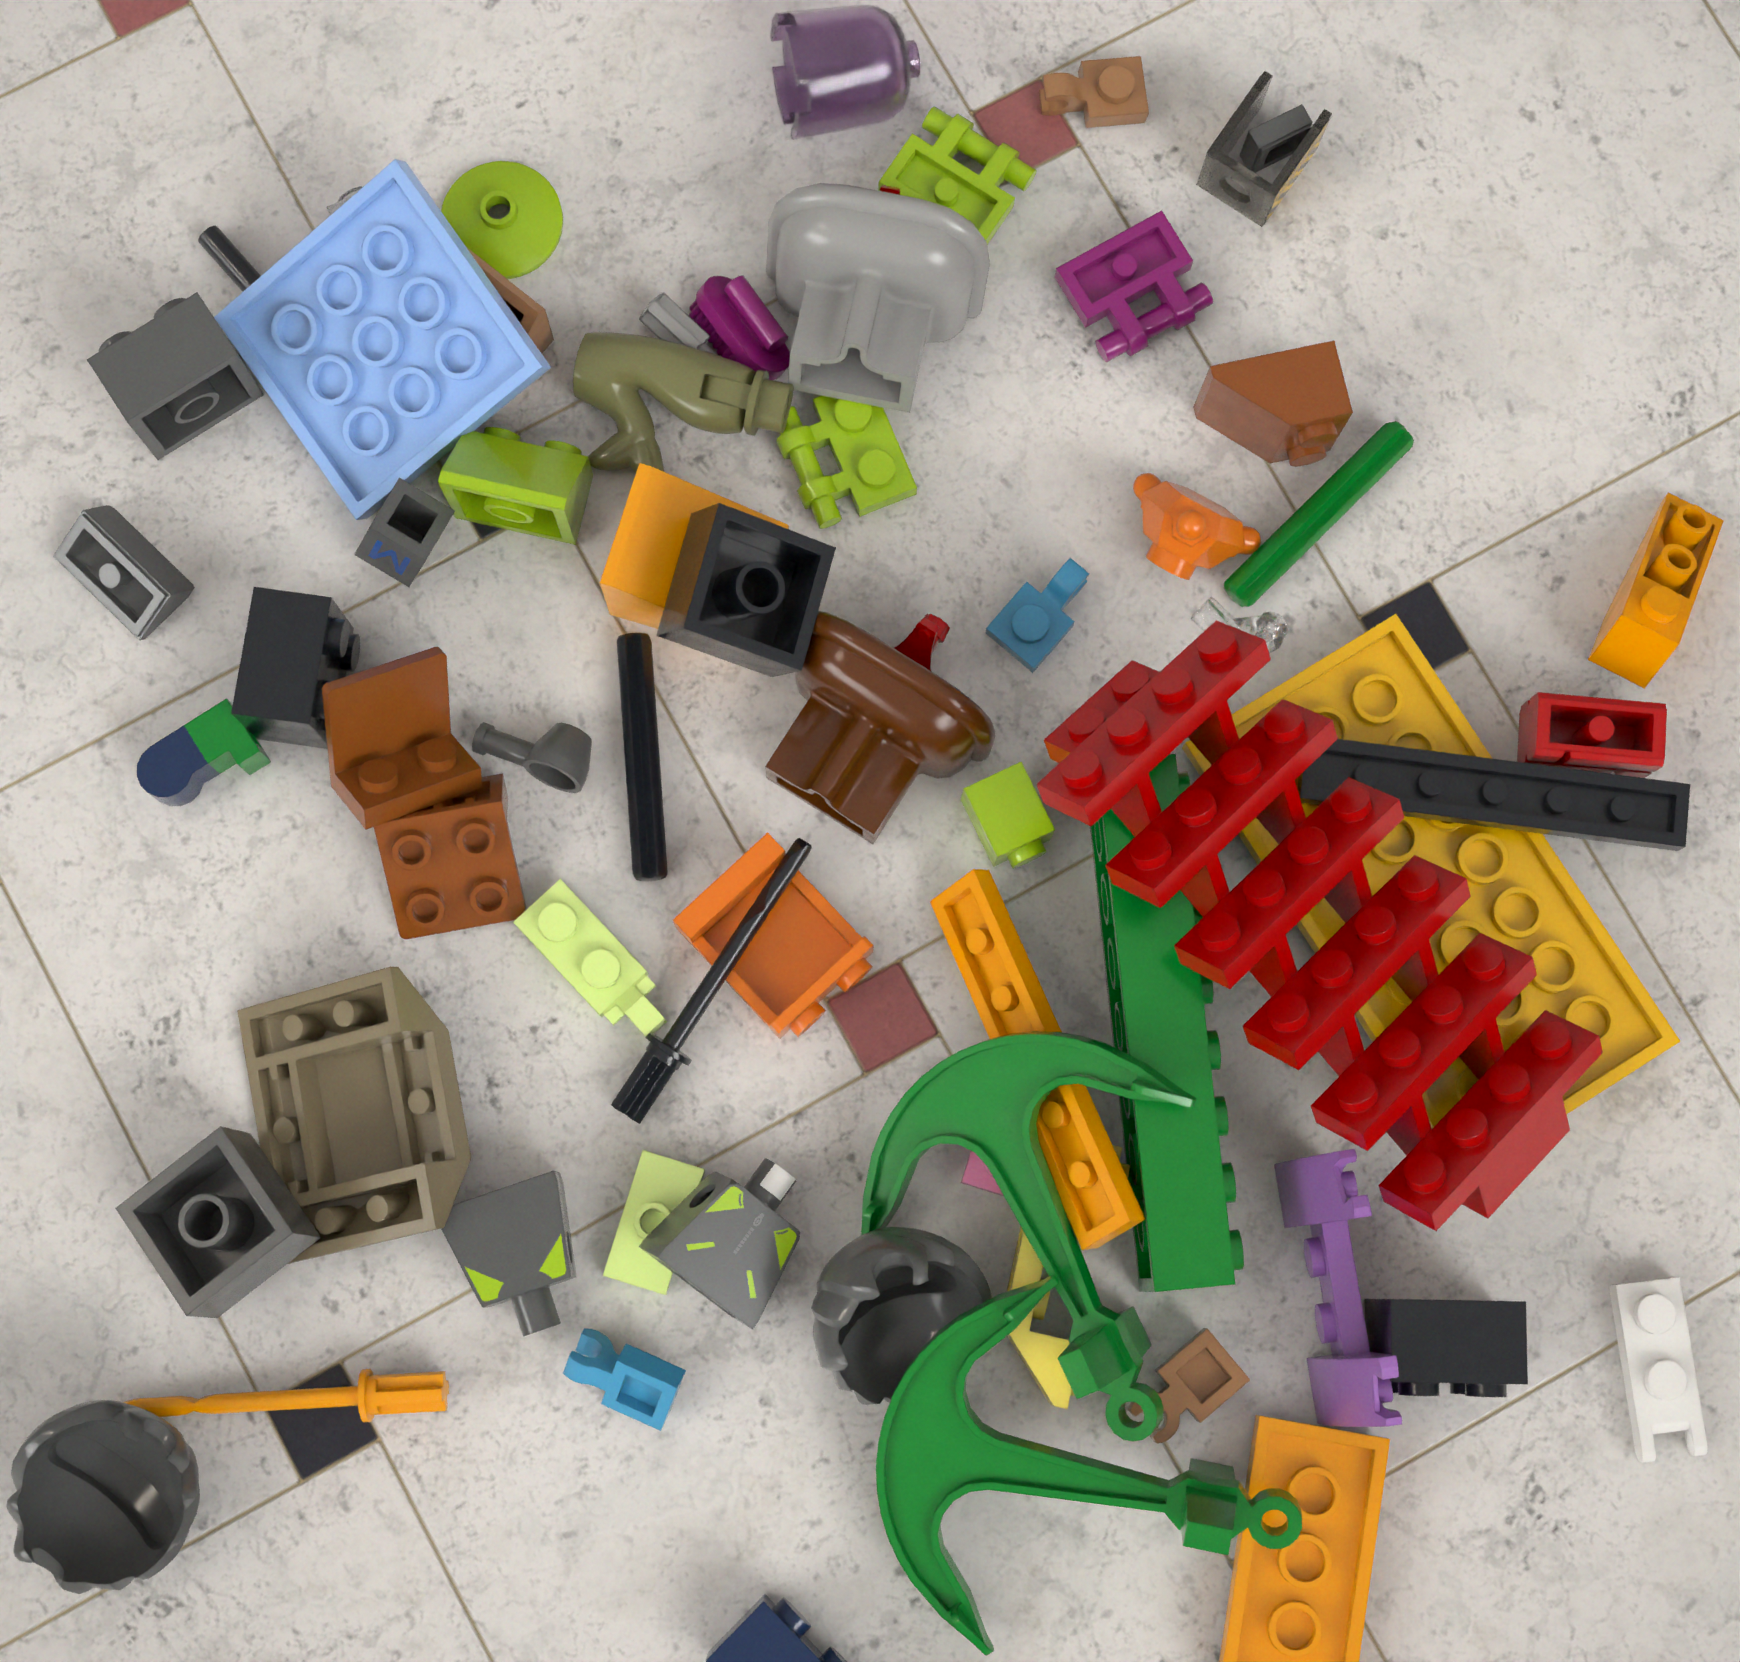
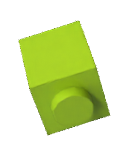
M1018 762L963 788L960 800L993 867L1008 860L1012 869L1018 868L1047 852L1043 843L1050 841L1055 828L1022 762Z

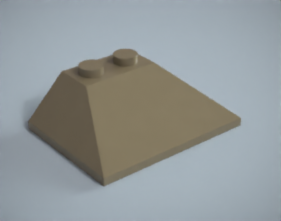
M383 968L237 1010L260 1148L321 1236L319 1240L288 1264L444 1228L471 1161L470 1147L449 1030L400 968Z

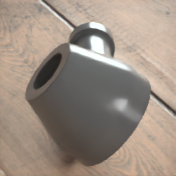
M483 722L475 732L472 751L480 755L487 753L523 766L533 777L550 787L564 792L578 793L582 790L589 773L592 739L588 734L575 726L566 723H556L534 744L495 730L493 725Z

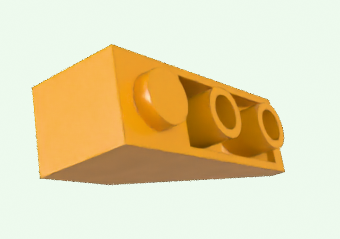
M1669 492L1666 494L1603 619L1589 655V661L1645 689L1680 644L1724 520Z

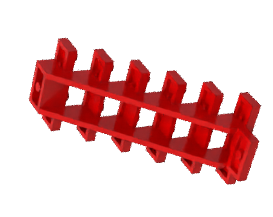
M1216 620L1160 672L1131 660L1044 739L1050 759L1059 764L1036 784L1043 803L1089 826L1097 822L1109 809L1113 810L1135 838L1105 865L1112 884L1159 908L1163 907L1181 890L1203 916L1174 945L1180 964L1228 989H1231L1250 971L1271 998L1243 1025L1248 1043L1297 1070H1300L1319 1052L1339 1076L1311 1105L1316 1123L1366 1151L1387 1132L1405 1153L1406 1157L1378 1185L1383 1202L1434 1231H1437L1461 1204L1488 1219L1570 1131L1562 1096L1603 1053L1599 1035L1545 1010L1504 1052L1496 1017L1535 978L1537 972L1532 956L1479 933L1438 974L1429 938L1471 897L1465 877L1414 855L1372 896L1362 859L1404 819L1400 799L1348 777L1306 818L1295 779L1338 739L1332 719L1282 699L1239 739L1227 700L1271 660L1265 639ZM1188 737L1209 761L1211 766L1167 808L1161 811L1149 772ZM1257 818L1279 845L1229 891L1217 854L1251 821ZM1325 898L1345 924L1297 971L1286 934L1316 904ZM1392 977L1412 1002L1364 1050L1354 1014ZM1459 1057L1476 1076L1478 1081L1431 1129L1422 1094Z

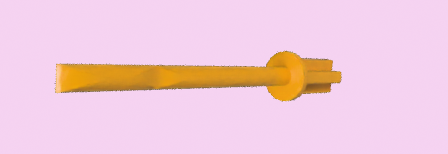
M362 1369L359 1374L358 1386L207 1395L200 1399L187 1396L136 1398L123 1403L143 1408L159 1417L181 1416L193 1411L206 1414L358 1406L362 1422H371L374 1415L447 1411L449 1381L446 1380L445 1371L373 1375L371 1369Z

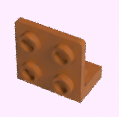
M433 647L323 685L322 696L331 787L365 830L482 788L481 767L451 734L447 656L439 647Z
M503 773L482 777V788L374 827L399 935L402 939H412L516 920L526 911L525 899L507 822L508 794Z

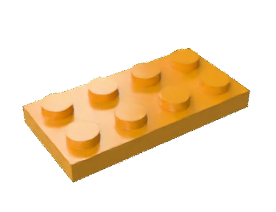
M1255 1415L1245 1490L1251 1499L1258 1492L1268 1488H1280L1289 1492L1297 1499L1300 1505L1302 1530L1297 1540L1290 1546L1282 1549H1269L1260 1545L1252 1538L1248 1528L1238 1534L1219 1662H1359L1390 1439ZM1270 1510L1263 1515L1262 1520L1270 1527H1279L1287 1521V1516L1282 1511Z

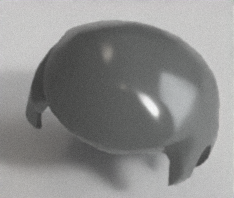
M886 1227L861 1235L844 1246L829 1260L817 1281V1294L813 1300L811 1310L815 1316L813 1339L819 1363L822 1368L833 1372L835 1383L840 1390L850 1392L854 1390L861 1404H880L883 1399L890 1403L903 1374L921 1348L940 1329L958 1315L992 1298L984 1274L973 1259L959 1246L941 1236L924 1230Z
M95 1400L81 1403L45 1420L26 1438L12 1463L11 1476L17 1491L7 1500L6 1507L17 1523V1535L13 1552L19 1561L35 1563L44 1567L53 1574L56 1582L63 1590L72 1593L82 1594L93 1588L121 1590L129 1585L134 1578L144 1580L156 1575L176 1557L182 1548L190 1526L197 1514L200 1500L199 1472L196 1456L181 1432L148 1410L114 1400Z

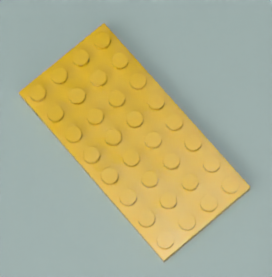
M1397 614L1389 617L1232 714L1240 739L1277 703L1284 699L1332 719L1338 739L1493 759ZM1191 740L1184 743L1183 751L1201 776L1211 764ZM1296 778L1295 783L1298 788V778ZM1302 803L1306 818L1319 805ZM1404 816V819L1362 859L1372 896L1414 855L1467 879L1471 897L1429 938L1438 974L1479 933L1533 957L1537 975L1496 1017L1504 1052L1545 1010L1599 1035L1603 1053L1562 1096L1566 1114L1681 1042L1543 834ZM1257 818L1251 821L1238 834L1257 865L1279 845ZM1323 898L1296 925L1314 953H1316L1345 922L1326 899ZM1391 977L1354 1015L1373 1042L1412 1001ZM1459 1057L1422 1094L1431 1129L1478 1081L1476 1076Z

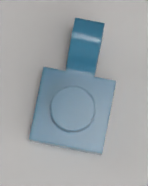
M1069 558L1042 593L1026 582L988 625L985 633L1033 673L1074 626L1075 621L1062 610L1087 583L1086 578L1089 576V573Z
M584 1328L576 1350L571 1351L563 1374L574 1382L589 1384L604 1390L605 1394L601 1402L602 1405L661 1431L671 1411L686 1370L629 1344H625L620 1355H618L607 1336L599 1331Z

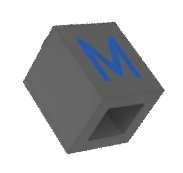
M399 477L354 555L410 587L455 510Z

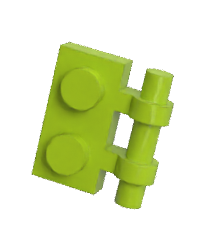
M934 106L926 115L922 128L938 137L937 141L932 146L912 133L879 180L878 191H880L882 185L900 188V195L924 199L951 208L971 221L988 245L1014 207L1015 197L998 186L1006 180L1022 191H1026L1033 181L1037 170L1018 159L1020 152L1008 144L1002 143L1000 146H997L973 131L974 123L960 114L951 117ZM960 151L984 166V169L978 175L954 160L953 156Z
M821 395L813 399V409L819 422L810 426H803L795 406L790 407L785 430L783 433H780L776 442L783 458L791 459L801 483L797 490L805 509H812L820 529L831 527L842 520L835 500L848 495L851 496L857 513L861 517L917 494L916 483L883 407ZM828 445L840 470L839 473L832 476H824L814 453L815 450Z

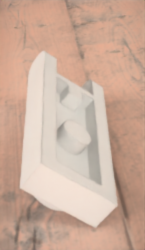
M1680 1277L1609 1285L1632 1436L1638 1461L1640 1463L1655 1461L1656 1451L1653 1434L1684 1431L1686 1446L1690 1456L1706 1455L1707 1440Z

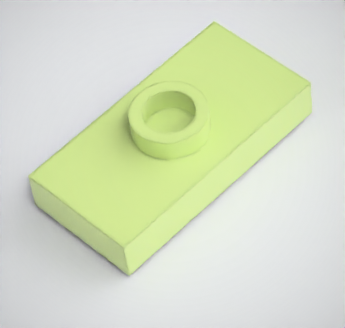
M642 1150L603 1276L667 1295L673 1272L639 1248V1245L702 1182L705 1169Z

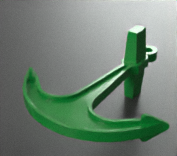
M1047 1031L1012 1033L988 1039L960 1050L939 1062L921 1076L903 1095L884 1124L872 1152L862 1204L861 1235L887 1227L903 1201L919 1159L932 1146L940 1143L958 1144L975 1152L990 1170L1048 1276L1054 1274L1059 1280L1055 1288L1069 1311L1073 1324L1069 1336L1070 1345L1060 1354L1058 1361L1076 1399L1096 1391L1111 1395L1106 1404L1105 1411L1108 1426L1114 1434L1123 1440L1132 1442L1143 1440L1158 1428L1163 1420L1164 1413L1162 1400L1157 1392L1147 1384L1136 1382L1144 1362L1142 1357L1152 1344L1134 1306L1116 1313L1102 1305L1039 1144L1036 1122L1041 1104L1052 1090L1061 1085L1081 1084L1129 1099L1174 1103L1186 1107H1194L1197 1098L1179 1088L1148 1064L1107 1043L1080 1035ZM1126 1402H1135L1140 1405L1144 1412L1143 1421L1137 1422L1129 1418L1125 1410Z
M1054 1274L1041 1281L998 1294L958 1315L940 1329L921 1348L898 1383L886 1411L878 1441L876 1485L880 1513L887 1537L900 1565L912 1584L937 1613L986 1656L994 1651L993 1644L986 1633L972 1592L943 1543L941 1531L943 1514L953 1501L969 1492L994 1490L1163 1512L1177 1529L1181 1530L1183 1546L1223 1555L1229 1554L1231 1539L1247 1528L1253 1539L1269 1549H1282L1290 1546L1298 1539L1302 1530L1301 1508L1295 1497L1280 1488H1268L1258 1492L1251 1499L1240 1481L1235 1479L1233 1466L1191 1458L1189 1470L1167 1480L1001 1433L980 1420L972 1410L966 1393V1380L970 1368L977 1359L1014 1331L1044 1295L1059 1283ZM1279 1510L1287 1516V1521L1282 1526L1270 1527L1263 1522L1262 1517L1267 1511Z

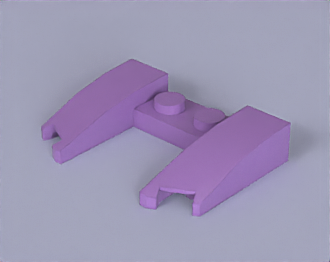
M1355 1149L1343 1150L1276 1163L1274 1168L1284 1228L1310 1225L1312 1238L1304 1239V1256L1310 1277H1319L1323 1303L1315 1305L1316 1327L1321 1343H1330L1332 1352L1331 1355L1306 1358L1317 1424L1341 1427H1387L1401 1425L1402 1416L1400 1412L1385 1408L1382 1403L1393 1401L1390 1378L1399 1377L1397 1356L1370 1352L1348 1226L1349 1219L1372 1216L1368 1195L1358 1196L1354 1172H1342L1347 1164L1356 1162Z

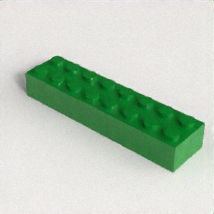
M1169 754L1149 772L1161 811L1167 808L1190 786L1188 772H1178L1176 754ZM1109 809L1097 822L1090 826L1113 1047L1148 1064L1179 1088L1197 1098L1194 1107H1186L1174 1103L1136 1100L1119 1096L1125 1162L1130 1165L1128 1181L1145 1217V1220L1133 1226L1139 1292H1161L1235 1285L1234 1270H1243L1244 1254L1240 1232L1238 1229L1229 1230L1226 1203H1234L1236 1201V1182L1231 1162L1222 1163L1219 1136L1228 1135V1112L1224 1096L1214 1097L1212 1070H1220L1221 1050L1217 1031H1207L1204 1009L1205 1004H1213V981L1180 964L1174 947L1203 916L1181 890L1163 907L1159 908L1112 884L1105 865L1135 836L1113 810Z

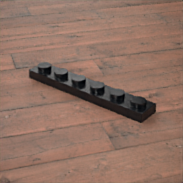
M1337 739L1298 778L1297 790L1301 803L1320 805L1350 777L1400 799L1403 814L1407 817L1679 851L1686 847L1691 785L1686 783Z

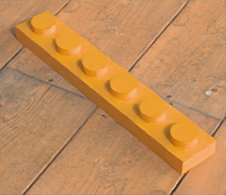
M973 869L930 901L989 1039L1012 1033L1031 1031L1062 1032L990 871ZM1081 1084L1061 1085L1052 1090L1041 1104L1036 1122L1039 1144L1081 1249H1096L1145 1220V1217L1087 1087Z

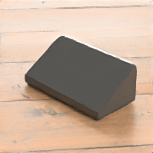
M109 505L83 510L53 555L64 568L139 640L146 639L189 597L195 588L115 508Z

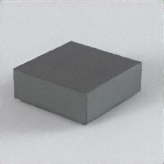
M1303 104L1248 130L1239 156L1249 173H1256L1302 150L1313 123Z

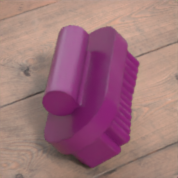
M743 275L733 280L724 276L708 278L698 290L696 300L689 307L691 311L689 316L710 335L708 342L713 343L712 346L714 349H717L718 355L747 365L756 372L757 370L767 371L769 373V380L779 378L789 367L790 351L785 344L788 340L787 334Z

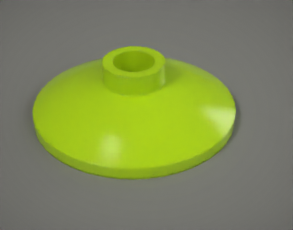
M510 161L484 163L464 173L447 192L441 212L464 245L506 279L526 275L545 263L555 251L563 229V212L560 200L550 182L536 170ZM505 204L510 207L508 215L504 218L494 219L488 215L489 210L493 206Z

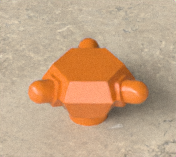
M1143 473L1135 479L1133 490L1141 501L1143 533L1153 541L1146 554V558L1165 571L1180 578L1190 580L1197 566L1211 569L1229 557H1234L1237 554L1249 555L1260 547L1261 537L1259 532L1252 527L1243 526L1242 521L1223 506L1187 487L1168 481L1161 482L1157 476L1151 473Z

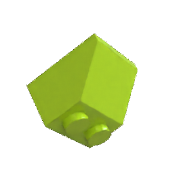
M486 427L483 433L472 431L460 437L441 469L438 484L450 508L455 510L453 515L457 519L576 545L593 479V472L588 456L581 455L582 451L574 445L549 440L545 442L543 447L521 442V437L509 430L498 427Z

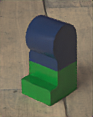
M226 698L150 746L141 755L137 763L136 775L140 786L159 802L168 806H183L192 802L200 794L205 782L210 781L235 764H238L245 772L251 775L271 763V760L257 738L231 714L233 704Z

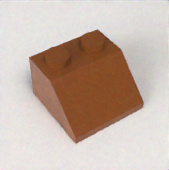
M1334 340L1210 366L1193 406L1196 419L1270 464L1289 460L1290 466L1294 467L1309 465L1324 459L1327 456L1326 452L1331 450L1353 413Z

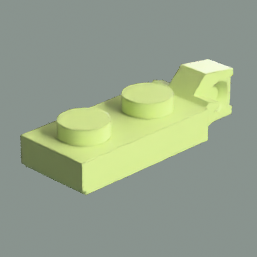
M561 879L513 922L601 1018L605 1016L613 1026L626 1015L647 1037L649 1033L654 1034L667 1022L645 997L656 987L647 976L648 972Z

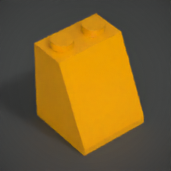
M639 463L600 580V586L609 614L652 628H659L691 513L721 503L786 529H789V525L652 466Z

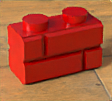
M1537 692L1520 709L1517 762L1608 774L1614 772L1616 775L1646 778L1664 765L1667 722L1666 704Z

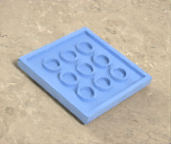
M397 159L393 160L214 317L356 520L368 519L378 511L399 477L408 483H412L452 450L462 435L475 431L551 368L405 161Z

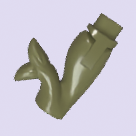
M586 333L581 341L573 372V393L575 397L609 415L616 422L618 429L616 434L588 455L590 465L593 468L606 471H617L631 467L635 474L639 463L652 466L664 472L660 448L655 439L653 420L638 392L640 389L648 392L675 416L692 427L718 434L740 433L744 427L745 433L752 436L756 435L758 428L780 433L784 432L794 391L793 384L769 380V373L767 371L757 370L756 372L747 365L687 345L624 333Z

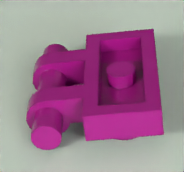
M1162 210L1057 267L1054 276L1085 328L1106 316L1113 326L1114 331L1095 341L1097 350L1105 362H1109L1125 352L1129 356L1138 353L1148 347V339L1172 326L1177 330L1195 321V314L1213 304L1211 292L1204 283L1201 282L1185 292L1176 278L1191 270L1193 259ZM1154 290L1161 301V305L1136 318L1128 304Z

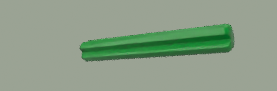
M1397 421L1385 423L1224 582L1226 593L1235 603L1241 607L1252 606L1413 447L1414 439L1406 428Z

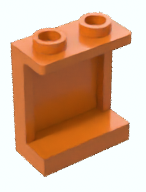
M768 832L673 919L676 929L711 966L748 910L755 903L758 895L786 854L785 850ZM798 870L725 981L779 1039L790 1029L799 1037L825 1013L826 1010L819 1002L836 986H839L846 993L872 969L873 966L866 958L873 953L874 945L865 936L862 938Z

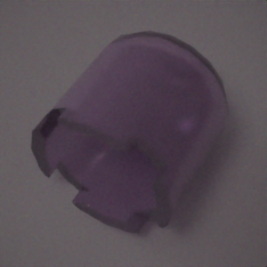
M863 4L779 12L772 18L770 39L771 42L782 40L784 66L772 67L773 80L782 122L784 125L794 123L790 133L792 140L878 125L891 120L904 108L910 92L911 78H918L920 75V57L916 42L914 40L906 41L900 24L891 13L877 5Z

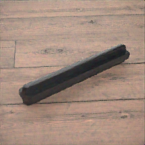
M628 633L618 637L617 654L632 874L638 881H657L666 878L668 870L652 642L646 633Z

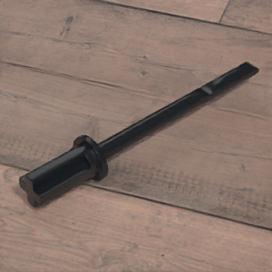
M797 838L665 1038L661 1039L651 1033L645 1037L650 1041L646 1047L647 1051L612 1102L611 1106L640 1124L675 1070H678L682 1063L689 1066L692 1060L681 1052L680 1048L766 920L769 912L774 908L812 849L811 844L801 838Z

